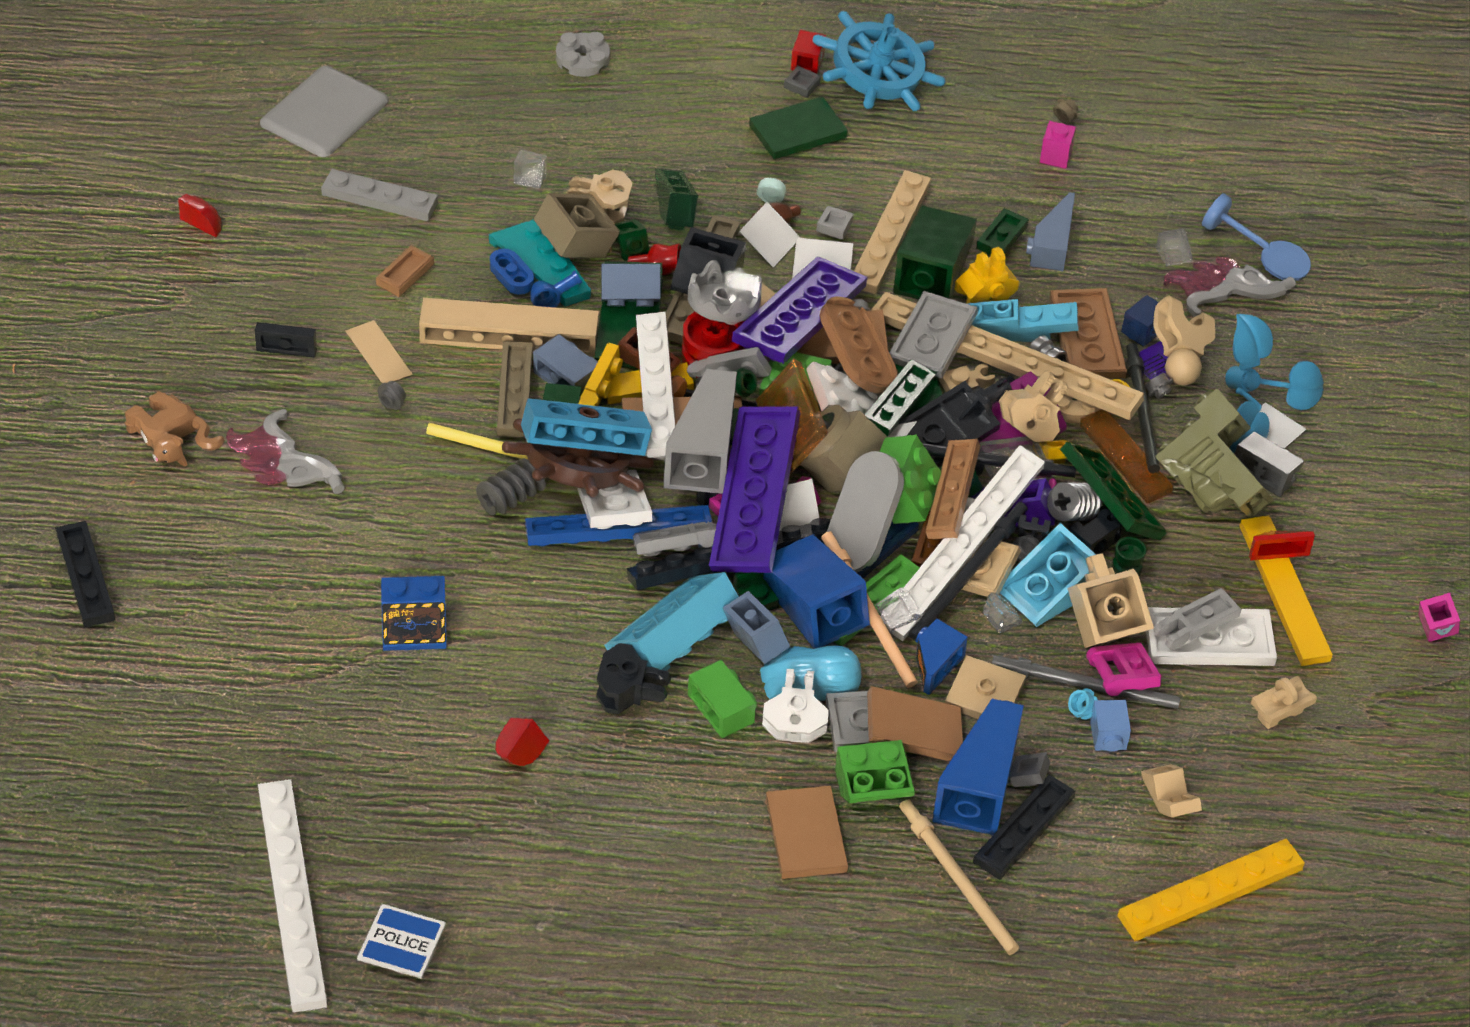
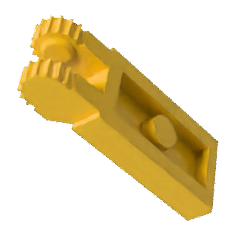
M607 343L578 404L598 406L602 398H607L611 388V380L614 375L617 376L620 373L623 364L618 345Z

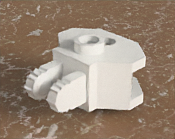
M787 668L785 687H782V693L764 703L762 726L776 740L811 743L826 733L829 710L814 697L815 690H812L814 671H807L804 678L805 689L792 688L795 681L794 669Z

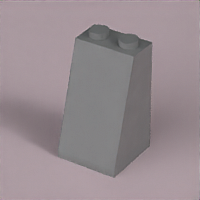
M706 369L666 442L663 488L723 494L728 467L737 372Z

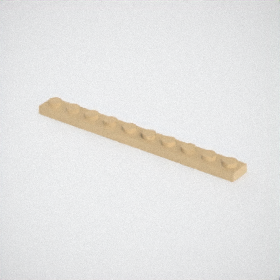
M885 292L871 310L883 309L885 324L902 330L916 303ZM972 325L957 350L961 354L1019 377L1031 371L1040 378L1043 372L1050 370L1055 376L1050 388H1053L1056 382L1063 380L1068 386L1065 395L1128 420H1131L1144 401L1143 392Z

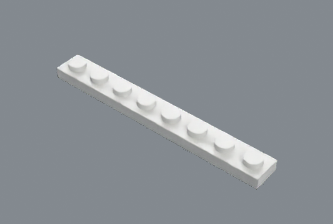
M1022 446L1015 450L964 513L958 538H944L880 616L892 635L904 641L912 628L993 531L996 523L1005 516L1043 469L1045 461Z
M291 779L258 784L292 1013L326 1008V994Z

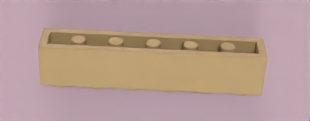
M423 298L419 320L420 343L502 349L503 341L532 342L533 352L560 334L566 340L573 342L586 355L595 356L599 311Z

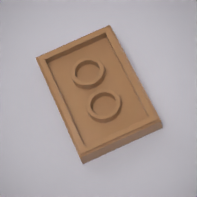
M873 686L867 692L869 743L902 740L904 751L946 761L952 760L963 743L961 707Z
M831 786L766 792V803L781 878L788 879L847 873L848 863Z

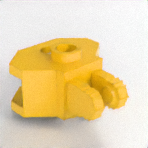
M993 248L990 257L984 252L979 253L975 262L969 264V269L955 281L954 289L957 293L967 296L966 304L1008 300L1018 290L1019 280L1005 265L1006 257L1001 248Z

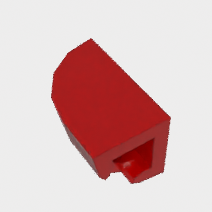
M184 194L178 198L180 220L214 237L219 235L222 229V221L216 208L198 196Z
M510 718L496 740L495 750L506 762L525 766L533 763L540 756L549 739L533 719Z

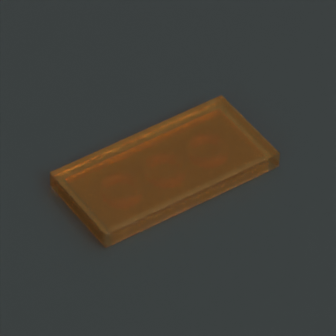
M794 358L756 399L758 407L798 406L801 412L790 474L828 434L803 365Z

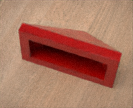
M1268 531L1253 537L1249 553L1250 561L1310 556L1315 538L1314 531Z

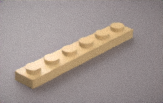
M907 170L904 171L854 270L868 277L866 287L862 291L877 294L930 187L931 177Z

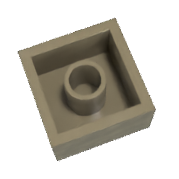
M548 193L534 217V221L554 246L555 251L565 258H605L620 233L595 198L589 194Z

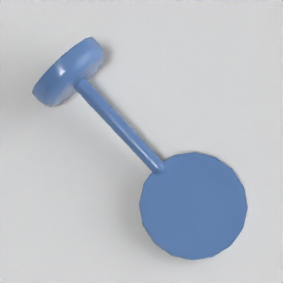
M1223 193L1214 201L1203 218V227L1212 230L1222 221H1225L1264 248L1261 253V262L1271 275L1281 280L1292 277L1295 281L1306 277L1311 268V263L1307 253L1301 247L1287 241L1268 243L1228 216L1232 199L1227 194Z

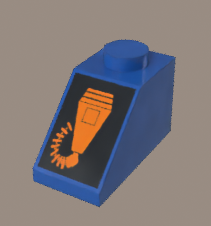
M937 618L929 627H923L916 637V643L918 644L916 660L923 691L928 695L965 657L968 639L966 635Z

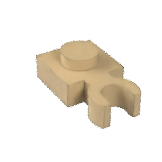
M980 364L973 371H970L966 365L946 371L943 378H939V382L946 392L963 381H966L972 389H976L979 386L986 388L995 382V375L985 376L988 374V364Z

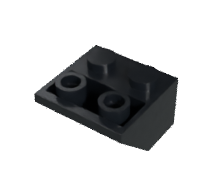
M691 227L682 244L670 290L688 294L691 275L693 273L700 274L711 260H717L721 271L725 274L734 272L736 268L743 269L746 242Z

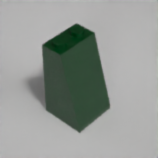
M922 205L898 250L893 293L919 300L923 292L926 291L951 299L955 290V281L961 275L974 241L977 219Z

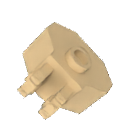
M610 170L601 175L594 174L593 179L573 177L569 181L568 185L570 188L566 191V194L592 195L613 224L623 222L625 219L633 183L624 172Z
M1050 370L1043 372L1032 387L1027 385L1025 389L1008 390L999 400L1002 418L1034 442L1053 441L1060 432L1057 412L1060 408L1057 404L1063 398V395L1066 394L1068 386L1063 380L1058 381L1044 397L1043 395L1055 378L1054 373Z

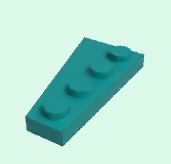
M534 219L489 234V243L495 248L499 246L501 249L514 251L532 270L534 277L539 281L542 280L555 285L571 275V272L575 270L583 283L573 286L560 295V303L566 307L591 298V289L571 260L561 257L555 251L554 246L541 232Z

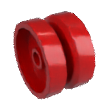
M693 312L683 324L682 363L687 362L689 366L690 363L707 359L709 356L744 350L743 346L732 342L733 332L744 321H740L735 325H729L724 322L707 319Z

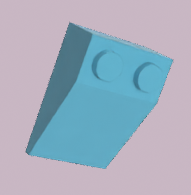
M1060 523L1010 572L1000 594L1038 627L1072 606L1067 588L1086 582L1085 575L1089 574L1086 558L1096 554Z

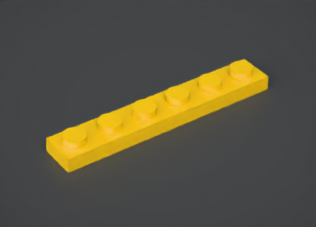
M1286 838L1120 908L1117 917L1136 942L1302 871L1305 862Z

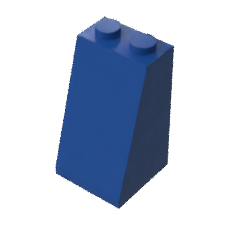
M812 534L776 551L772 573H764V579L779 598L781 607L813 649L823 647L838 640L839 637L849 635L870 625L865 580L816 536Z
M997 699L990 700L939 778L932 819L933 823L989 835L996 833L999 827L1016 750L1024 705Z

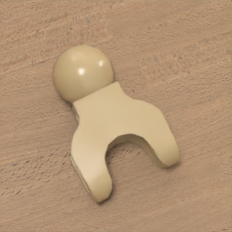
M1166 296L1155 307L1153 324L1156 335L1163 344L1164 355L1168 357L1165 364L1166 375L1169 379H1173L1174 384L1182 386L1193 384L1201 374L1202 364L1200 357L1204 355V347L1215 339V320L1212 316L1202 312L1188 321L1184 315L1182 302L1172 296Z

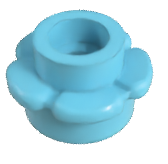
M1091 689L1076 690L1069 697V710L1075 717L1087 720L1092 717L1094 700H1098V698L1094 696V691Z

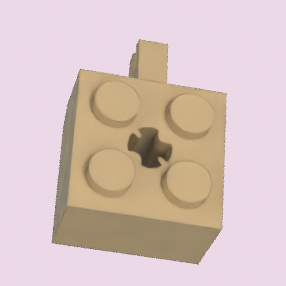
M1103 553L1087 557L1086 562L1089 574L1085 575L1086 582L1067 588L1084 647L1089 648L1154 629L1139 575L1136 571L1132 569L1115 574L1113 567H1107ZM1112 605L1114 611L1109 612L1107 606Z

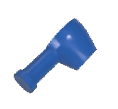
M575 270L571 272V275L555 285L542 280L537 281L531 287L530 298L532 305L556 308L560 303V295L583 282Z

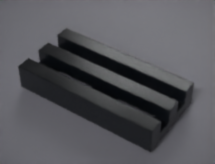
M1020 514L1018 523L1019 537L1031 535L1041 542L1051 532V521L1045 520L1044 525H1039V518L1032 517V522L1029 523L1027 522V516Z

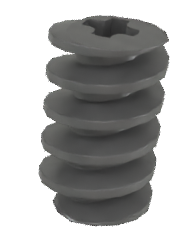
M523 458L519 459L515 464L509 465L506 470H501L496 475L490 476L486 481L480 482L477 485L476 493L485 511L489 515L494 516L496 510L504 514L507 512V506L510 508L517 506V500L525 502L527 495L530 497L535 496L536 489L539 491L545 490L546 482L544 479L535 481L532 478V472L535 468L528 459Z
M1057 483L1050 491L1047 499V507L1050 514L1060 521H1089L1096 517L1103 505V501L1088 483Z

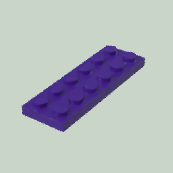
M817 256L733 332L732 342L743 346L745 349L758 347L764 356L784 364L823 327L820 320V310L831 297L836 296L852 300L866 287L868 277Z
M798 406L739 407L709 562L712 572L772 573L801 415Z

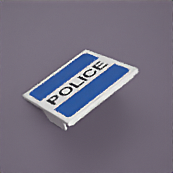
M382 904L357 960L422 979L433 957L446 922Z

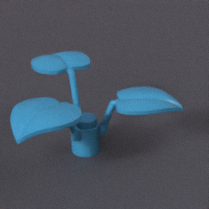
M1237 314V326L1233 339V355L1240 365L1230 367L1225 377L1227 386L1231 389H1236V394H1240L1248 400L1242 403L1237 411L1251 427L1249 431L1230 446L1229 449L1233 453H1235L1237 445L1251 433L1256 432L1267 438L1269 433L1268 416L1260 412L1262 405L1247 392L1258 388L1260 384L1289 388L1286 396L1287 404L1296 410H1307L1320 400L1324 384L1319 368L1316 364L1309 361H1300L1293 366L1289 374L1290 383L1260 378L1257 371L1252 368L1260 365V358H1265L1271 353L1273 335L1271 329L1264 321L1247 314Z

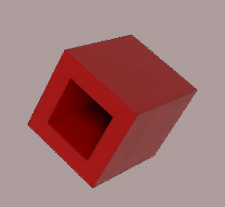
M805 30L799 31L792 50L791 71H794L799 66L818 74L824 58L825 48L815 45L812 39L815 35L826 37L825 34Z

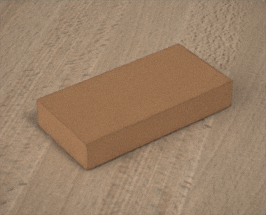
M411 245L376 277V285L400 297L434 265V257Z

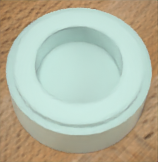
M775 178L762 179L757 189L758 197L768 203L782 202L786 193L784 183Z

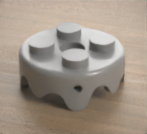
M711 260L700 274L693 273L691 275L688 288L689 305L697 314L707 319L735 325L740 321L747 320L760 308L762 278L760 275H754L750 279L742 268H736L734 272L725 274L721 271L719 262Z

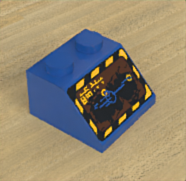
M445 576L381 578L383 651L447 649Z

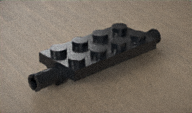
M1004 377L999 378L998 381L983 390L972 389L966 381H963L902 419L899 424L917 421L908 435H917L920 441L926 444L947 447L949 440L978 439L980 442L1000 429L1001 423L993 415L992 405L998 402L1006 391L1012 390L1009 382L1004 384L1006 382ZM931 457L938 468L943 465L944 458Z

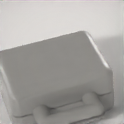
M321 66L264 115L260 120V126L317 156L327 157L385 107L389 102V98L385 93L335 68Z

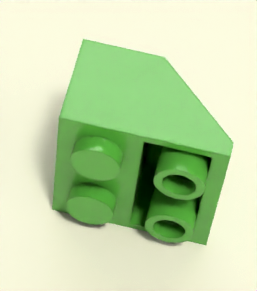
M902 740L839 746L837 748L835 773L841 797L847 802L855 803L914 796L915 791Z

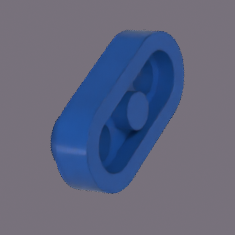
M498 249L490 255L491 272L509 292L521 295L531 291V287L534 284V274L514 251Z

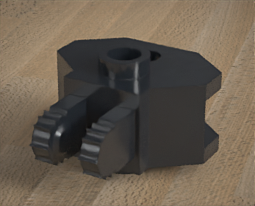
M618 643L603 653L597 675L599 687L596 698L605 712L620 714L633 704L641 705L642 700L664 702L668 694L664 687L668 686L671 682L672 676L667 670L647 667L648 661L641 660L632 645Z

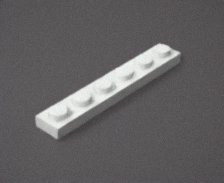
M665 312L636 315L643 412H645L652 428L646 450L648 458L665 456L666 442L676 426L667 318Z

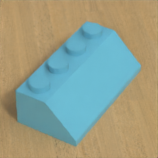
M725 572L690 577L604 646L609 650L618 643L632 645L641 660L648 661L647 667L668 670L670 668L669 663L675 658L678 659L691 652V646L696 641L708 638L713 634V628L717 624L728 621L723 607L739 596Z

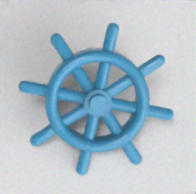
M841 11L838 14V18L846 29L841 33L838 41L822 35H815L812 39L815 45L834 51L833 60L836 68L824 72L823 79L826 82L842 78L853 89L865 95L863 106L866 109H872L875 98L883 100L902 98L911 110L918 111L921 108V104L912 92L918 87L920 81L942 87L946 83L944 77L925 71L923 53L933 50L934 42L927 40L916 43L911 37L899 30L898 27L895 28V25H893L895 17L891 13L885 15L883 23H855L846 11ZM858 42L862 49L851 46V44ZM850 57L859 59L861 61L853 63ZM906 59L909 65L898 62V60ZM896 72L906 75L907 77L904 79H900ZM885 76L888 81L880 80V78Z

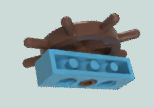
M527 398L523 418H518L513 422V427L525 435L527 443L505 441L502 444V451L505 453L527 455L529 462L535 468L532 472V478L535 481H541L548 477L568 486L585 489L590 497H596L599 494V489L610 488L619 483L636 492H641L644 489V482L628 474V468L649 469L654 465V460L645 456L652 428L643 411Z

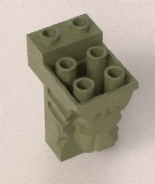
M1216 388L1213 392L1208 391L1198 399V404L1194 409L1201 417L1197 421L1194 419L1188 422L1182 429L1183 433L1175 440L1170 439L1159 448V453L1155 457L1180 485L1183 484L1185 489L1193 495L1197 505L1204 513L1210 511L1218 513L1235 503L1249 518H1254L1272 503L1274 499L1229 449L1251 427Z

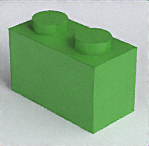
M722 660L689 674L688 696L721 738L754 723L755 710L757 708L754 695L744 689L736 672L733 669L729 670Z

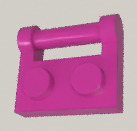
M1141 642L1095 646L1089 649L1086 654L1090 665L1096 667L1103 679V687L1110 696H1117L1123 690H1145L1147 688L1160 687L1161 674ZM1107 661L1114 662L1120 672L1119 675H1114Z

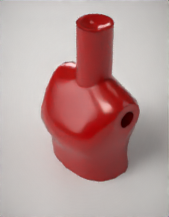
M655 244L647 254L629 256L628 262L662 263V276H667L676 269L681 244Z

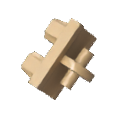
M1299 676L1291 679L1284 677L1276 681L1275 687L1252 697L1251 704L1258 711V719L1266 728L1270 729L1278 725V722L1282 719L1303 713L1305 708L1316 703L1317 696L1306 689Z

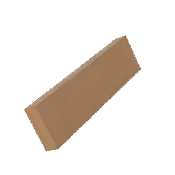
M978 439L949 440L926 528L928 539L958 538L980 450Z

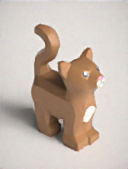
M158 391L149 397L150 407L153 410H160L154 416H151L142 407L137 405L125 411L127 432L130 434L138 432L142 436L145 444L154 449L152 456L155 462L171 463L177 461L179 464L187 466L188 464L181 446L183 444L182 438L188 436L194 430H198L195 436L196 443L204 450H217L225 441L223 436L207 438L210 431V426L207 422L198 417L190 405L184 404L173 394L167 395Z

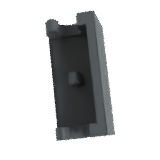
M1256 432L1251 433L1240 442L1235 451L1236 457L1265 489L1279 497L1296 481L1297 478L1293 475L1302 468L1304 463L1303 459Z

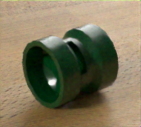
M1125 537L1117 542L1112 562L1115 574L1134 569L1139 576L1141 575L1146 555V546L1141 540L1134 537Z

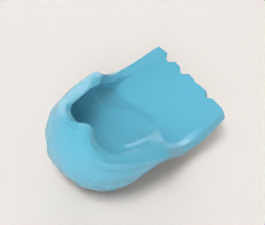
M837 645L816 649L793 646L765 663L760 669L761 680L765 683L764 690L769 699L782 693V687H785L787 668L794 669L795 681L792 688L805 689V674L807 671H814L812 690H815L814 697L819 701H826L827 693L856 692L862 677V668L858 657L852 650Z

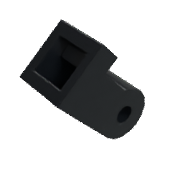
M1105 508L1099 512L1098 518L1084 526L1077 521L1069 526V531L1097 555L1104 552L1120 539L1122 524L1109 508Z

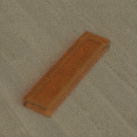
M1101 409L1080 419L1079 426L1147 504L1172 493L1173 485L1160 470L1156 473L1148 471L1145 453L1109 412Z

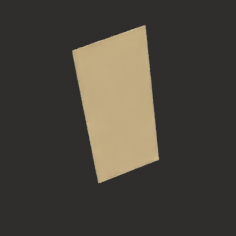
M374 320L346 330V333L381 383L397 381L413 375Z

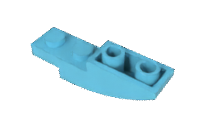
M1018 299L968 303L977 307L978 311L972 326L1010 341L1033 342L1042 335L1047 336L1051 340V333L1079 331L1077 302L1019 307Z

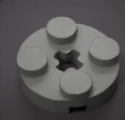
M567 32L562 34L561 41L556 46V62L561 69L563 66L569 69V74L587 77L598 74L600 68L604 65L606 68L609 65L610 48L608 43L604 41V36L601 33Z

